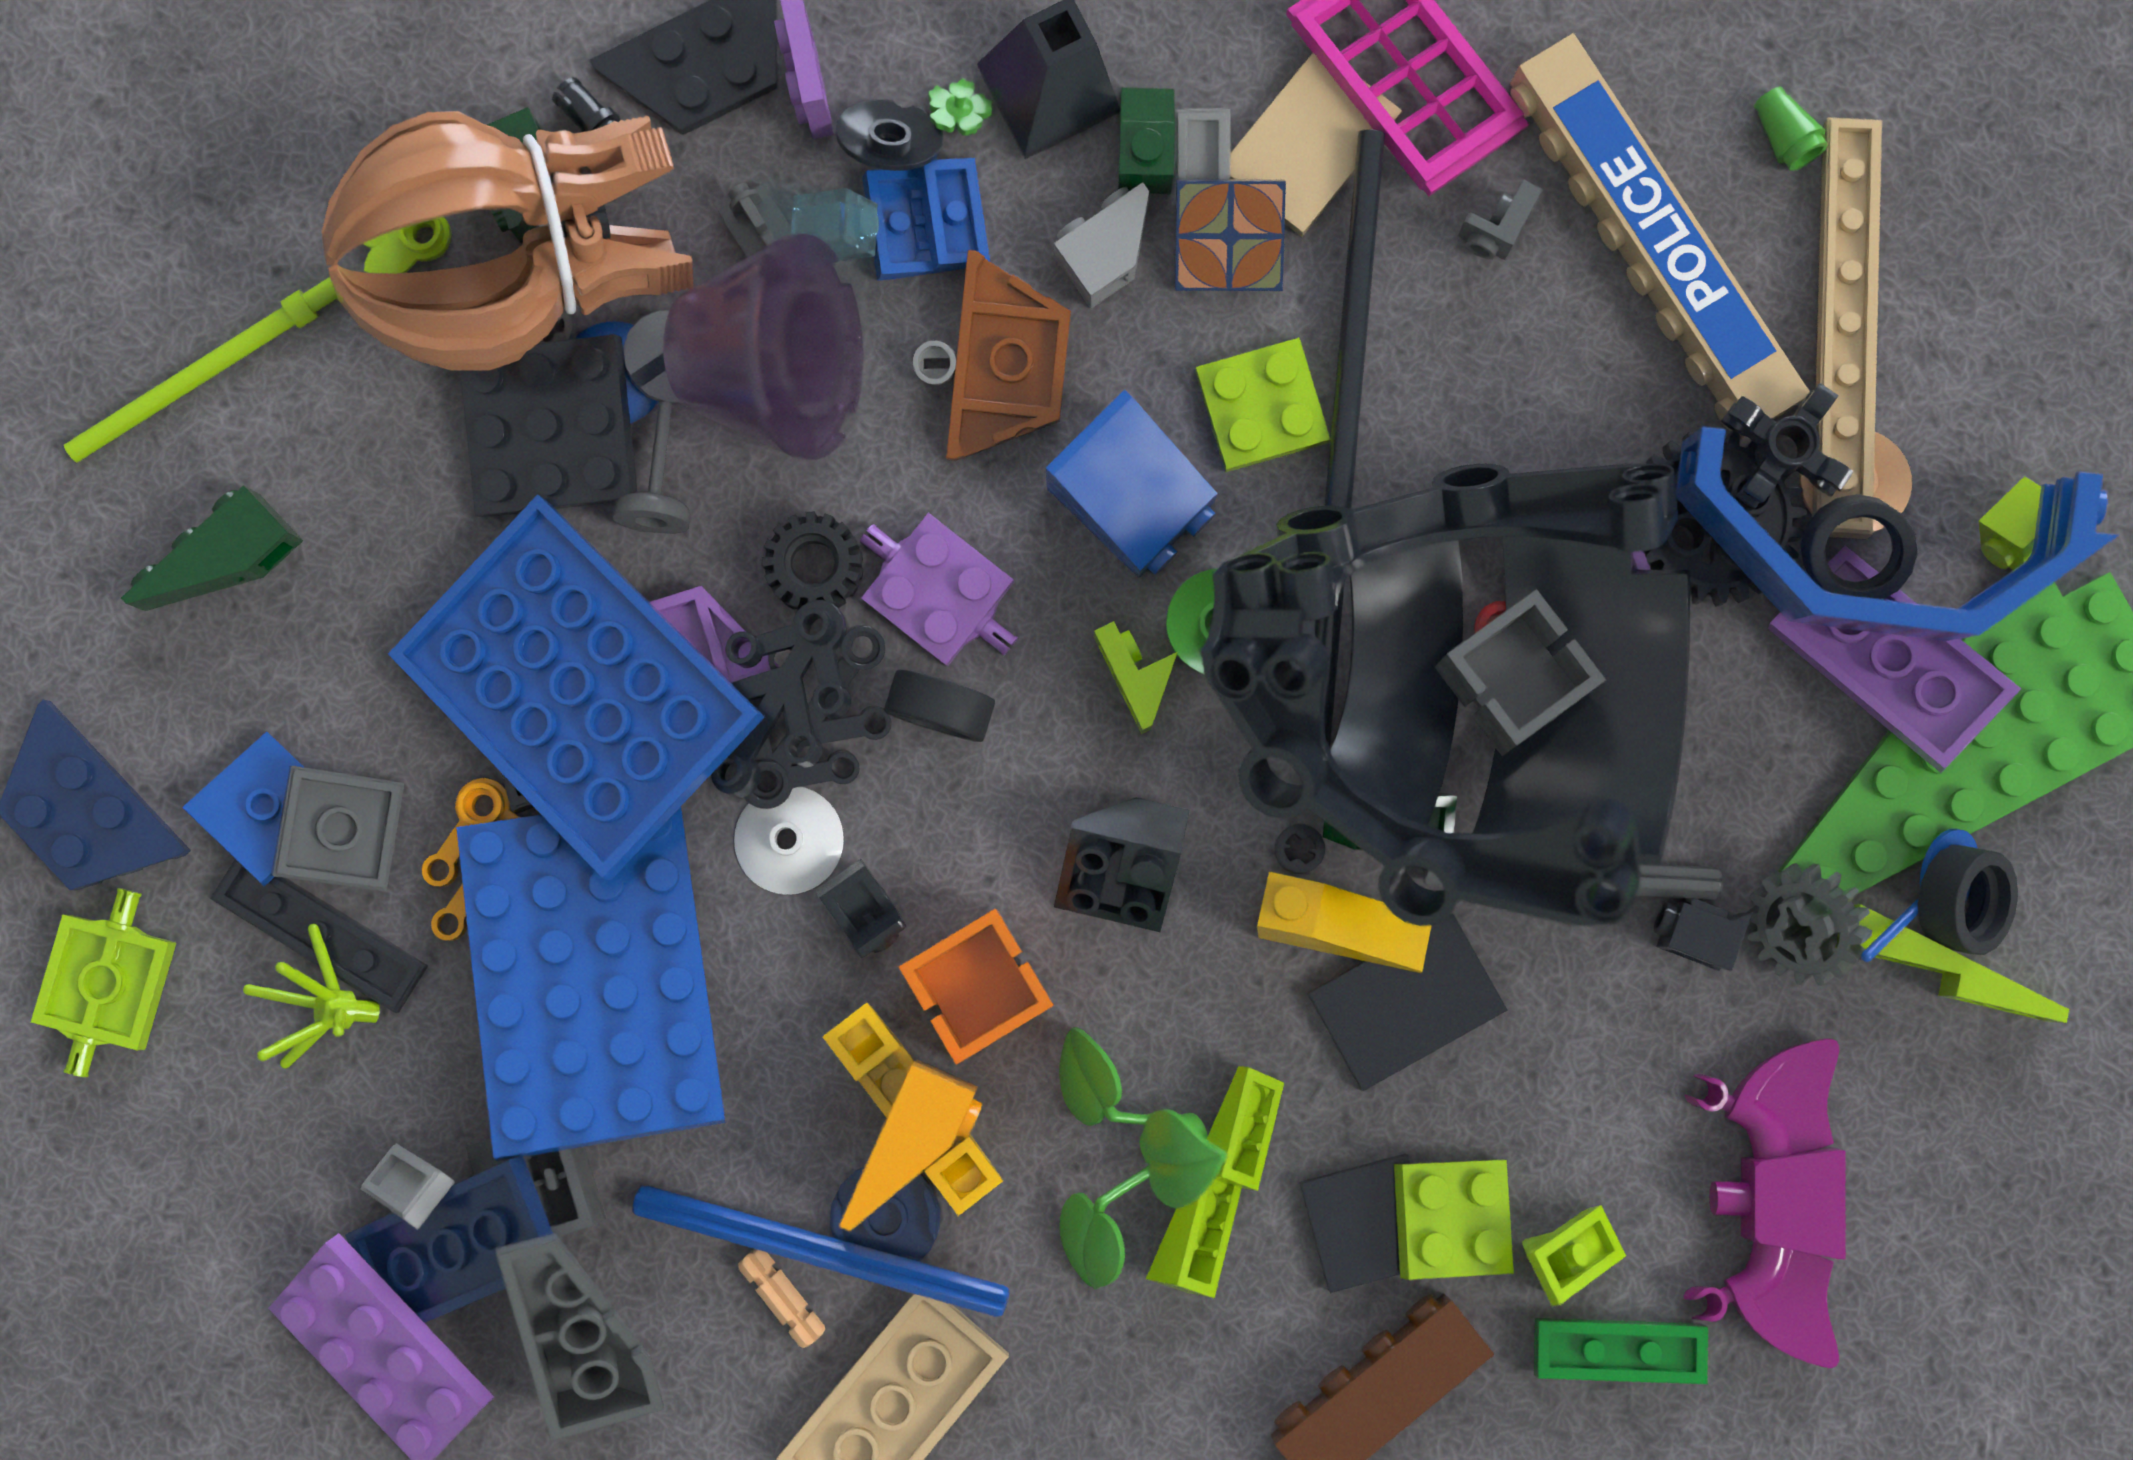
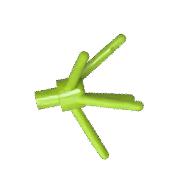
M316 924L308 926V933L326 987L284 962H278L275 970L317 997L247 984L243 988V992L249 996L314 1009L315 1023L258 1052L257 1058L260 1061H266L292 1048L280 1061V1066L283 1069L289 1068L330 1028L334 1036L340 1037L343 1035L344 1029H349L353 1022L376 1023L379 1018L380 1006L378 1002L356 1000L355 994L352 991L340 990L320 929Z

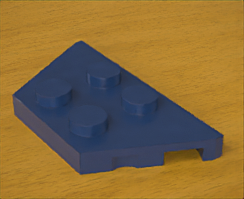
M43 699L37 705L0 800V816L69 890L77 891L102 883L107 879L128 875L143 870V868L184 857L191 851L51 701Z

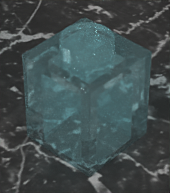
M848 188L793 196L790 249L818 262H837L874 257L876 235L879 230L878 204Z

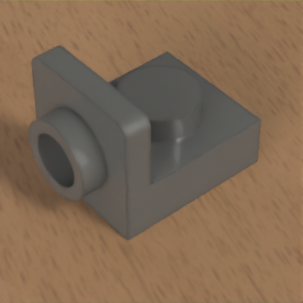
M1523 179L1515 196L1504 192L1490 222L1473 213H1468L1458 236L1467 240L1465 246L1475 255L1485 259H1494L1496 255L1506 260L1543 189Z

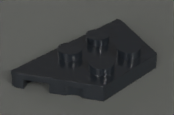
M709 0L589 61L598 75L607 78L625 91L630 98L644 108L650 109L673 129L685 135L778 89V38L774 23L777 20V0Z

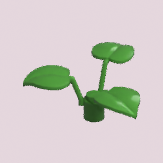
M1073 1027L1066 1035L1059 1065L1060 1086L1067 1107L1076 1119L1088 1126L1099 1124L1103 1120L1104 1115L1111 1122L1144 1125L1143 1133L1140 1136V1149L1145 1162L1150 1164L1097 1198L1094 1204L1084 1193L1080 1192L1072 1194L1062 1208L1059 1225L1061 1242L1066 1256L1076 1273L1087 1285L1095 1290L1113 1283L1118 1278L1125 1259V1247L1120 1230L1115 1221L1104 1213L1108 1204L1149 1178L1153 1192L1165 1205L1175 1209L1188 1206L1196 1201L1211 1185L1220 1171L1227 1153L1206 1140L1208 1137L1206 1128L1201 1119L1194 1113L1189 1112L1180 1115L1169 1109L1158 1110L1147 1115L1118 1111L1114 1106L1121 1099L1122 1087L1115 1066L1105 1051L1085 1031L1078 1027Z

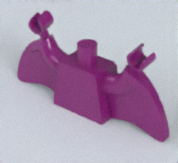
M1823 1038L1791 1046L1767 1058L1746 1075L1732 1095L1728 1094L1725 1083L1719 1079L1703 1074H1695L1693 1076L1707 1083L1708 1094L1703 1100L1685 1094L1686 1101L1695 1107L1711 1112L1720 1109L1724 1110L1725 1117L1742 1126L1749 1137L1753 1156L1741 1158V1182L1713 1181L1709 1190V1204L1713 1215L1741 1216V1237L1753 1241L1745 1268L1738 1274L1724 1280L1725 1287L1720 1289L1703 1286L1690 1287L1684 1293L1683 1298L1685 1300H1696L1704 1296L1706 1297V1310L1702 1314L1692 1317V1319L1699 1321H1719L1727 1311V1304L1732 1303L1746 1324L1757 1335L1778 1350L1807 1363L1832 1369L1839 1363L1838 1347L1827 1306V1291L1834 1261L1824 1257L1846 1260V1150L1829 1147V1145L1834 1144L1828 1119L1827 1100L1839 1056V1044L1832 1038Z

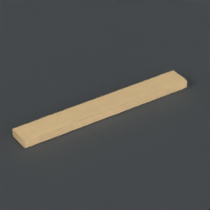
M1827 118L1824 123L1825 134L1823 138L1828 143V147L1822 156L1816 387L1821 383L1839 396L1817 424L1816 429L1820 438L1818 450L1827 457L1842 462L1854 473L1842 490H1836L1831 497L1813 486L1812 517L1818 509L1836 498L1855 494L1874 496L1882 120ZM1865 517L1848 519L1838 525L1829 537L1868 539L1873 534V519Z

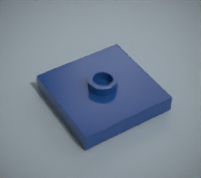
M265 732L182 807L263 887L275 877L271 876L289 767H304L268 732Z

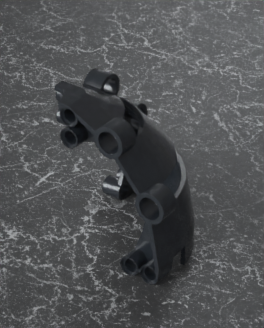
M1478 463L1454 467L1439 473L1433 478L1432 488L1352 510L1343 506H1314L1291 512L1280 518L1276 524L1277 538L1222 563L1213 573V619L1208 638L1200 651L1206 680L1252 747L1244 757L1238 770L1239 786L1245 799L1263 814L1281 819L1298 816L1307 808L1312 810L1384 865L1379 876L1378 888L1383 903L1393 915L1404 922L1416 926H1433L1445 921L1454 911L1459 900L1573 926L1609 925L1622 920L1627 914L1640 886V864L1660 865L1673 813L1683 747L1690 650V570H1634L1633 552L1647 551L1663 545L1678 521L1674 469L1664 464H1614L1510 474L1509 470L1504 466ZM1502 537L1506 611L1537 589L1568 629L1546 648L1549 653L1554 656L1575 639L1606 680L1505 755L1501 756L1495 748L1484 800L1473 832L1450 833L1427 826L1435 808L1449 761L1459 700L1435 669V666L1446 654L1463 643V590L1459 540ZM1349 576L1352 604L1350 669L1341 721L1330 750L1325 738L1324 691L1329 666V655L1326 647L1315 637V620L1329 616L1336 611L1338 594ZM1267 758L1282 759L1292 765L1299 773L1303 784L1294 785L1278 778L1270 769ZM1417 866L1432 872L1441 881L1444 890L1434 891L1415 883L1409 876L1406 867ZM1601 883L1609 884L1617 891L1608 889Z

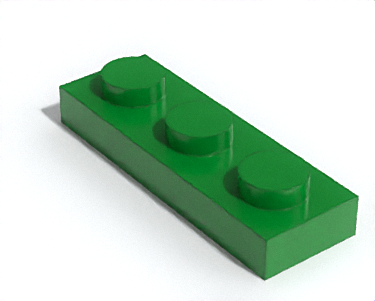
M1535 1318L1534 1375L1538 1379L1708 1384V1326L1702 1323Z

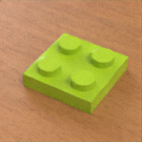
M1300 338L1196 367L1195 373L1225 472L1330 442L1328 429Z
M1507 1160L1394 1164L1401 1279L1414 1280L1514 1274Z

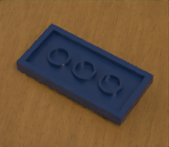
M522 1155L451 1186L418 1229L395 1213H391L345 1234L354 1250L425 1323L506 1288L497 1258V1248L551 1235L553 1232Z

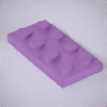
M1844 546L1827 563L1832 572L1844 580L1858 582L1869 580L1879 574V572L1847 546ZM1901 590L1884 599L1917 604ZM1781 612L1770 622L1768 627L1773 634L1940 773L1949 766L2021 690L2018 685L1961 639L1941 641L1789 622Z
M339 1233L318 1250L268 1308L411 1460H434L494 1398L483 1384Z

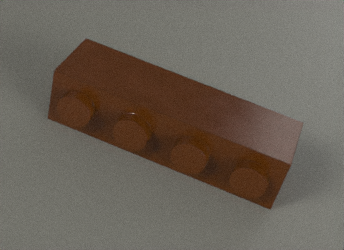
M1443 1293L1437 1299L1432 1294L1426 1295L1406 1312L1405 1316L1409 1320L1408 1323L1393 1335L1388 1330L1380 1332L1362 1348V1352L1366 1357L1349 1371L1342 1365L1330 1372L1318 1385L1322 1393L1310 1403L1304 1406L1301 1401H1297L1287 1407L1275 1419L1274 1423L1278 1429L1271 1434L1275 1446L1286 1460H1367L1495 1354L1447 1295Z

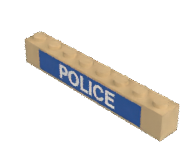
M1572 33L1519 65L1510 83L1513 87L1510 91L1511 98L1524 113L1523 117L1527 118L1531 115L1542 133H1540L1539 139L1546 155L1554 162L1560 160L1571 176L1568 179V184L1574 198L1582 206L1589 204L1600 220L1597 228L1605 245L1612 251L1619 249L1630 266L1627 268V276L1633 288L1642 296L1648 294L1659 311L1656 313V320L1663 334L1672 341L1677 339L1687 353L1688 357L1685 359V364L1691 377L1701 386L1707 384L1717 399L1715 411L1720 421L1733 403H1737L1741 396L1753 401L1773 420L1802 402L1810 391L1575 34Z

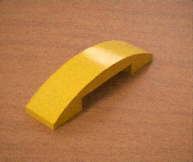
M867 1002L826 1033L823 1039L855 1081L858 1080L885 1117L888 1118L911 1064L915 1060ZM957 1134L951 1148L926 1167L924 1171L958 1216L1003 1182V1179L971 1134H969L968 1139Z

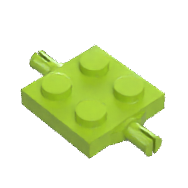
M117 888V895L109 920L93 921L74 915H62L31 1023L57 1029L67 1038L73 1040L64 1073L88 1077L96 1045L114 1044L137 1051L146 1049L176 942L147 935L138 927L132 925L139 899L142 896L141 893Z

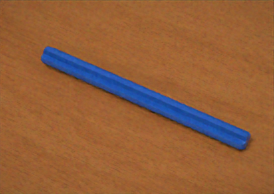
M640 1186L633 1201L632 1212L635 1215L994 1317L1002 1316L1007 1307L1009 1289L1004 1285L651 1186Z

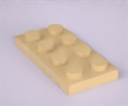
M912 1294L782 1450L776 1460H924L1007 1360L1009 1353L952 1304Z

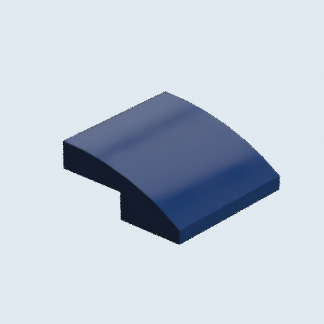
M975 158L938 159L920 168L905 171L866 170L862 177L877 281L966 269L968 250H975L990 261Z

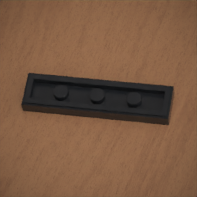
M236 860L233 861L210 898L319 966L308 933V926L310 924L318 925L336 977L394 1013L401 1011L428 968L427 964L287 878L275 876L263 887Z

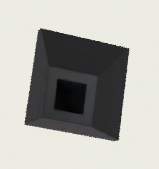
M1062 0L1023 19L977 63V68L1025 159L1120 113V107L1097 42L1074 0Z
M1135 797L1073 820L1054 908L1161 932L1182 852L1190 810Z

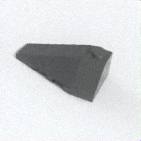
M556 1233L496 1249L499 1265L551 1441L664 1410L652 1358Z

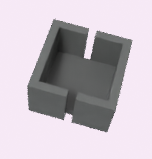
M1537 589L1446 654L1435 666V669L1464 707L1473 701L1479 707V710L1472 717L1501 756L1512 750L1606 680L1575 639L1554 656L1549 653L1546 648L1568 629Z

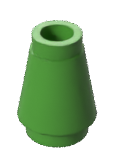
M1782 87L1770 90L1755 103L1754 107L1759 113V118L1777 162L1780 164L1785 162L1791 171L1808 165L1828 147V143L1823 138L1825 129L1788 95Z

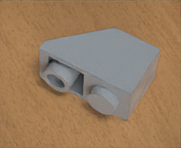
M1141 183L1131 191L1127 187L1115 191L1101 204L1102 211L1087 221L1083 217L1071 221L1057 234L1059 240L1054 243V258L1090 309L1135 279L1149 198V190L1144 183Z

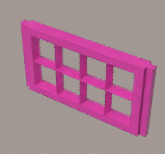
M1300 0L1288 8L1286 16L1292 22L1291 26L1323 64L1373 130L1385 133L1384 144L1419 189H1423L1428 196H1431L1520 134L1529 125L1523 117L1524 113L1434 0H1406L1409 6L1381 25H1378L1360 0ZM1350 5L1369 28L1370 32L1340 52L1319 25ZM1417 15L1436 38L1437 42L1407 61L1387 35ZM1379 41L1399 68L1368 88L1348 61ZM1446 51L1466 78L1438 97H1435L1416 73V70ZM1407 77L1428 104L1397 124L1378 101L1377 97ZM1474 87L1493 110L1494 114L1467 133H1464L1444 107ZM1436 113L1456 140L1426 161L1405 134Z

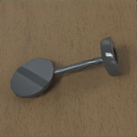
M656 311L642 317L629 330L623 346L624 366L632 384L648 398L659 401L648 492H634L621 496L614 504L613 520L621 526L640 532L677 534L689 529L690 510L680 500L661 494L672 404H685L700 398L713 385L720 367L719 349L710 330L695 317L679 311Z

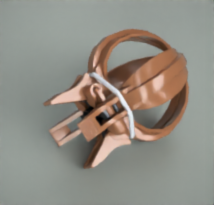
M458 111L426 112L391 126L359 152L340 180L328 203L322 228V239L326 265H332L328 268L329 276L339 302L359 327L384 345L403 353L412 360L451 371L493 370L520 360L526 351L532 349L549 334L558 318L563 314V309L567 314H574L576 312V305H578L582 314L589 315L602 304L620 297L661 295L662 293H673L675 290L679 292L681 289H692L694 287L692 258L689 255L675 253L669 231L609 225L605 208L606 203L674 169L663 129L661 127L651 129L650 117L644 116V118L638 117L637 119L614 121L595 130L575 134L570 131L549 132L537 130V141L532 135L527 134L524 136L522 144L519 139L508 136L498 129L487 126ZM510 208L522 213L527 224L539 225L538 228L531 229L524 234L523 245L511 254L464 267L392 274L351 271L337 264L347 252L374 238L419 222L455 213L479 209Z

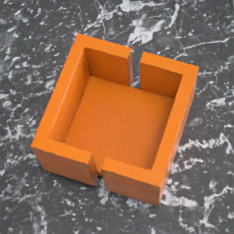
M996 908L899 966L900 971L924 1011L936 1004L941 1009L943 1014L930 1021L956 1065L1054 1006L1030 963L1026 962L1019 967L1014 960V957L1023 953Z

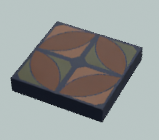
M1176 179L1175 291H1283L1286 181L1284 179Z

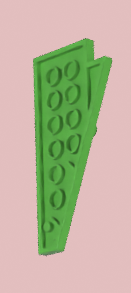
M2111 572L2086 583L2062 596L2055 582H2053L1981 635L1961 638L1963 642L2018 685L2021 690L1942 773L1937 771L1888 730L1779 868L1778 872L1781 873L1791 864L1797 863L1803 873L1812 864H1819L1822 878L1827 879L1837 871L1841 874V881L1838 887L1843 891L1856 887L1860 893L1924 859L1930 845L1942 832L1956 828L1971 834L2132 749L2133 611Z

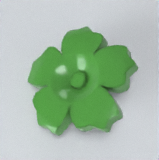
M964 78L958 83H951L948 91L935 86L928 93L930 111L933 112L930 115V121L936 128L950 133L954 132L957 126L958 132L963 136L975 134L982 127L983 119L991 116L992 100L986 99L982 93L973 96L974 83L967 82Z

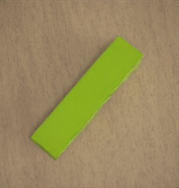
M1854 904L1855 907H1865L1861 904ZM1869 909L1870 914L1859 922V925L1872 930V936L1861 944L1864 949L1874 942L1894 921ZM1907 927L1874 957L1943 974L1938 996L2045 1022L2067 1023L2068 1008ZM1838 932L1837 943H1839L1840 932Z
M1238 1066L1206 1139L1225 1151L1227 1157L1208 1189L1190 1205L1176 1208L1146 1276L1147 1280L1183 1292L1215 1298L1241 1189L1255 1191L1259 1189L1284 1082L1250 1067Z

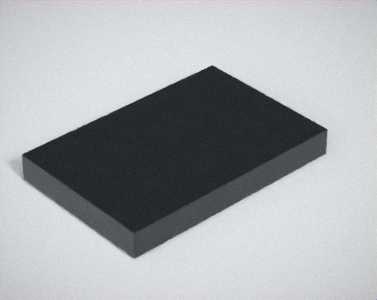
M1453 913L1445 921L1431 926L1422 973L1364 961L1307 993L1361 1091L1367 1090L1508 1011Z

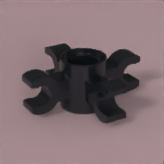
M1819 383L1814 391L1811 390L1793 416L1785 417L1778 422L1767 416L1757 404L1744 396H1741L1737 403H1733L1721 422L1732 431L1746 436L1756 443L1754 454L1758 463V467L1736 495L1737 499L1754 510L1759 503L1762 504L1767 499L1781 476L1790 475L1795 471L1808 478L1813 486L1830 497L1833 496L1836 490H1842L1854 472L1842 462L1827 457L1818 450L1820 438L1816 429L1817 424L1828 412L1839 395ZM1777 435L1788 436L1795 442L1797 447L1796 458L1785 457L1779 452L1776 446Z

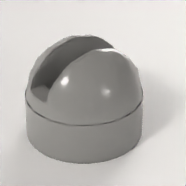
M936 340L928 341L916 350L913 357V368L916 375L922 381L932 385H941L954 377L957 355L946 343ZM924 359H950V368L924 369Z

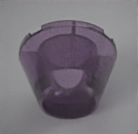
M789 234L777 239L681 294L671 306L664 328L663 354L667 377L675 396L685 408L800 460L822 459L833 453L841 445L846 435L844 432L839 431L846 413L857 411L861 393L863 337L858 305L851 283H841L832 263L838 262L839 258L828 244L810 234Z

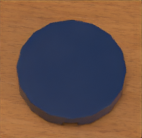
M866 1166L857 1169L841 1184L831 1204L830 1229L833 1237L918 1262L921 1261L931 1251L940 1231L941 1207L933 1186L919 1173L849 1231L839 1225Z

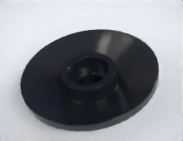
M878 99L857 103L847 108L840 115L836 124V138L843 151L856 161L877 169L905 171L920 168L937 158L943 146V131L936 128L930 121L929 113L914 105L901 107L893 100Z

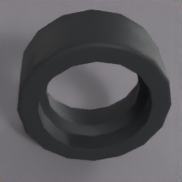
M1861 494L1836 498L1818 509L1806 525L1800 545L1803 566L1811 579L1821 589L1833 594L1880 600L1886 599L1901 589L1911 576L1918 555L1916 534L1906 517L1881 499ZM1858 517L1875 519L1884 525L1891 536L1892 552L1888 563L1879 574L1869 580L1854 582L1840 578L1832 572L1826 561L1825 548L1828 537L1838 525L1848 519Z
M898 669L895 672L884 711L896 718L927 729L965 740L983 742L995 706V699L951 681L915 671Z
M1951 845L1939 851L1928 865L1920 885L1918 914L1919 923L1925 937L1950 950L1967 954L1985 955L1996 949L2007 936L2016 913L2018 886L2017 876L2012 863L2001 852L1968 846ZM1970 885H1972L1970 905L1965 915L1966 896Z

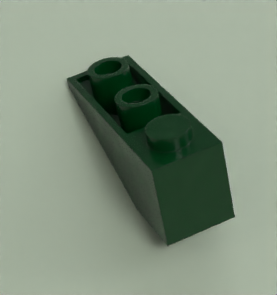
M243 485L239 490H231L221 496L212 507L213 514L201 525L189 528L181 533L172 543V551L157 565H149L136 574L131 581L132 588L121 599L127 605L148 611L261 579L300 545L303 540L260 494Z

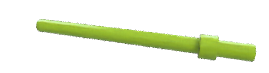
M330 277L305 293L297 290L281 300L283 307L64 444L68 455L78 463L296 325L300 329L318 318L319 316L316 312L338 298Z

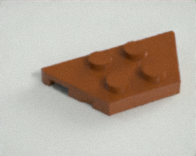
M968 250L946 455L947 460L951 461L960 460L1060 422L1071 311L1050 297H1045L1035 291L1031 285L1014 274L1010 275L985 259L984 255L975 250Z

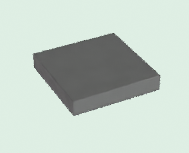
M290 766L271 876L387 891L404 783Z

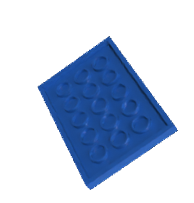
M538 494L388 653L600 877L610 881L765 718L546 499Z
M681 807L611 881L601 878L542 815L456 827L494 1159L501 1161L522 1155L525 1157L726 1123Z

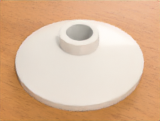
M795 787L792 789L789 798L775 808L761 809L748 803L741 813L735 828V852L745 874L758 886L778 894H799L819 886L834 871L842 854L843 829L835 809L824 797L808 788ZM787 828L792 829L797 836L795 845L790 849L780 848L777 843L779 832Z

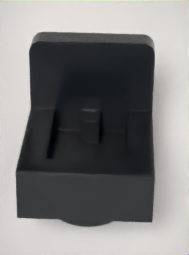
M862 859L816 890L819 899L848 936L855 951L861 958H864L871 952L878 953L887 949L897 940L899 933L906 928V924L898 909Z

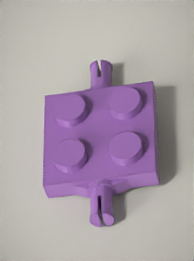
M927 513L909 537L899 543L892 540L877 528L875 524L867 529L883 545L880 546L866 534H863L860 543L882 558L884 562L879 576L861 599L946 666L952 662L966 644L979 636L1002 653L1003 656L1007 654L1010 648L996 638L994 634L997 633L1012 646L1018 637L1006 630L993 618L995 617L999 601L1014 584V579L930 513Z

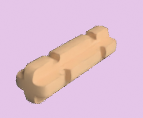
M752 1250L740 1260L738 1264L739 1270L749 1283L754 1281L758 1285L755 1291L782 1325L787 1323L791 1329L788 1333L801 1348L810 1346L822 1336L825 1331V1325L814 1311L810 1314L805 1309L808 1305L782 1270L780 1269L776 1272L772 1267L775 1262L771 1256L764 1251Z

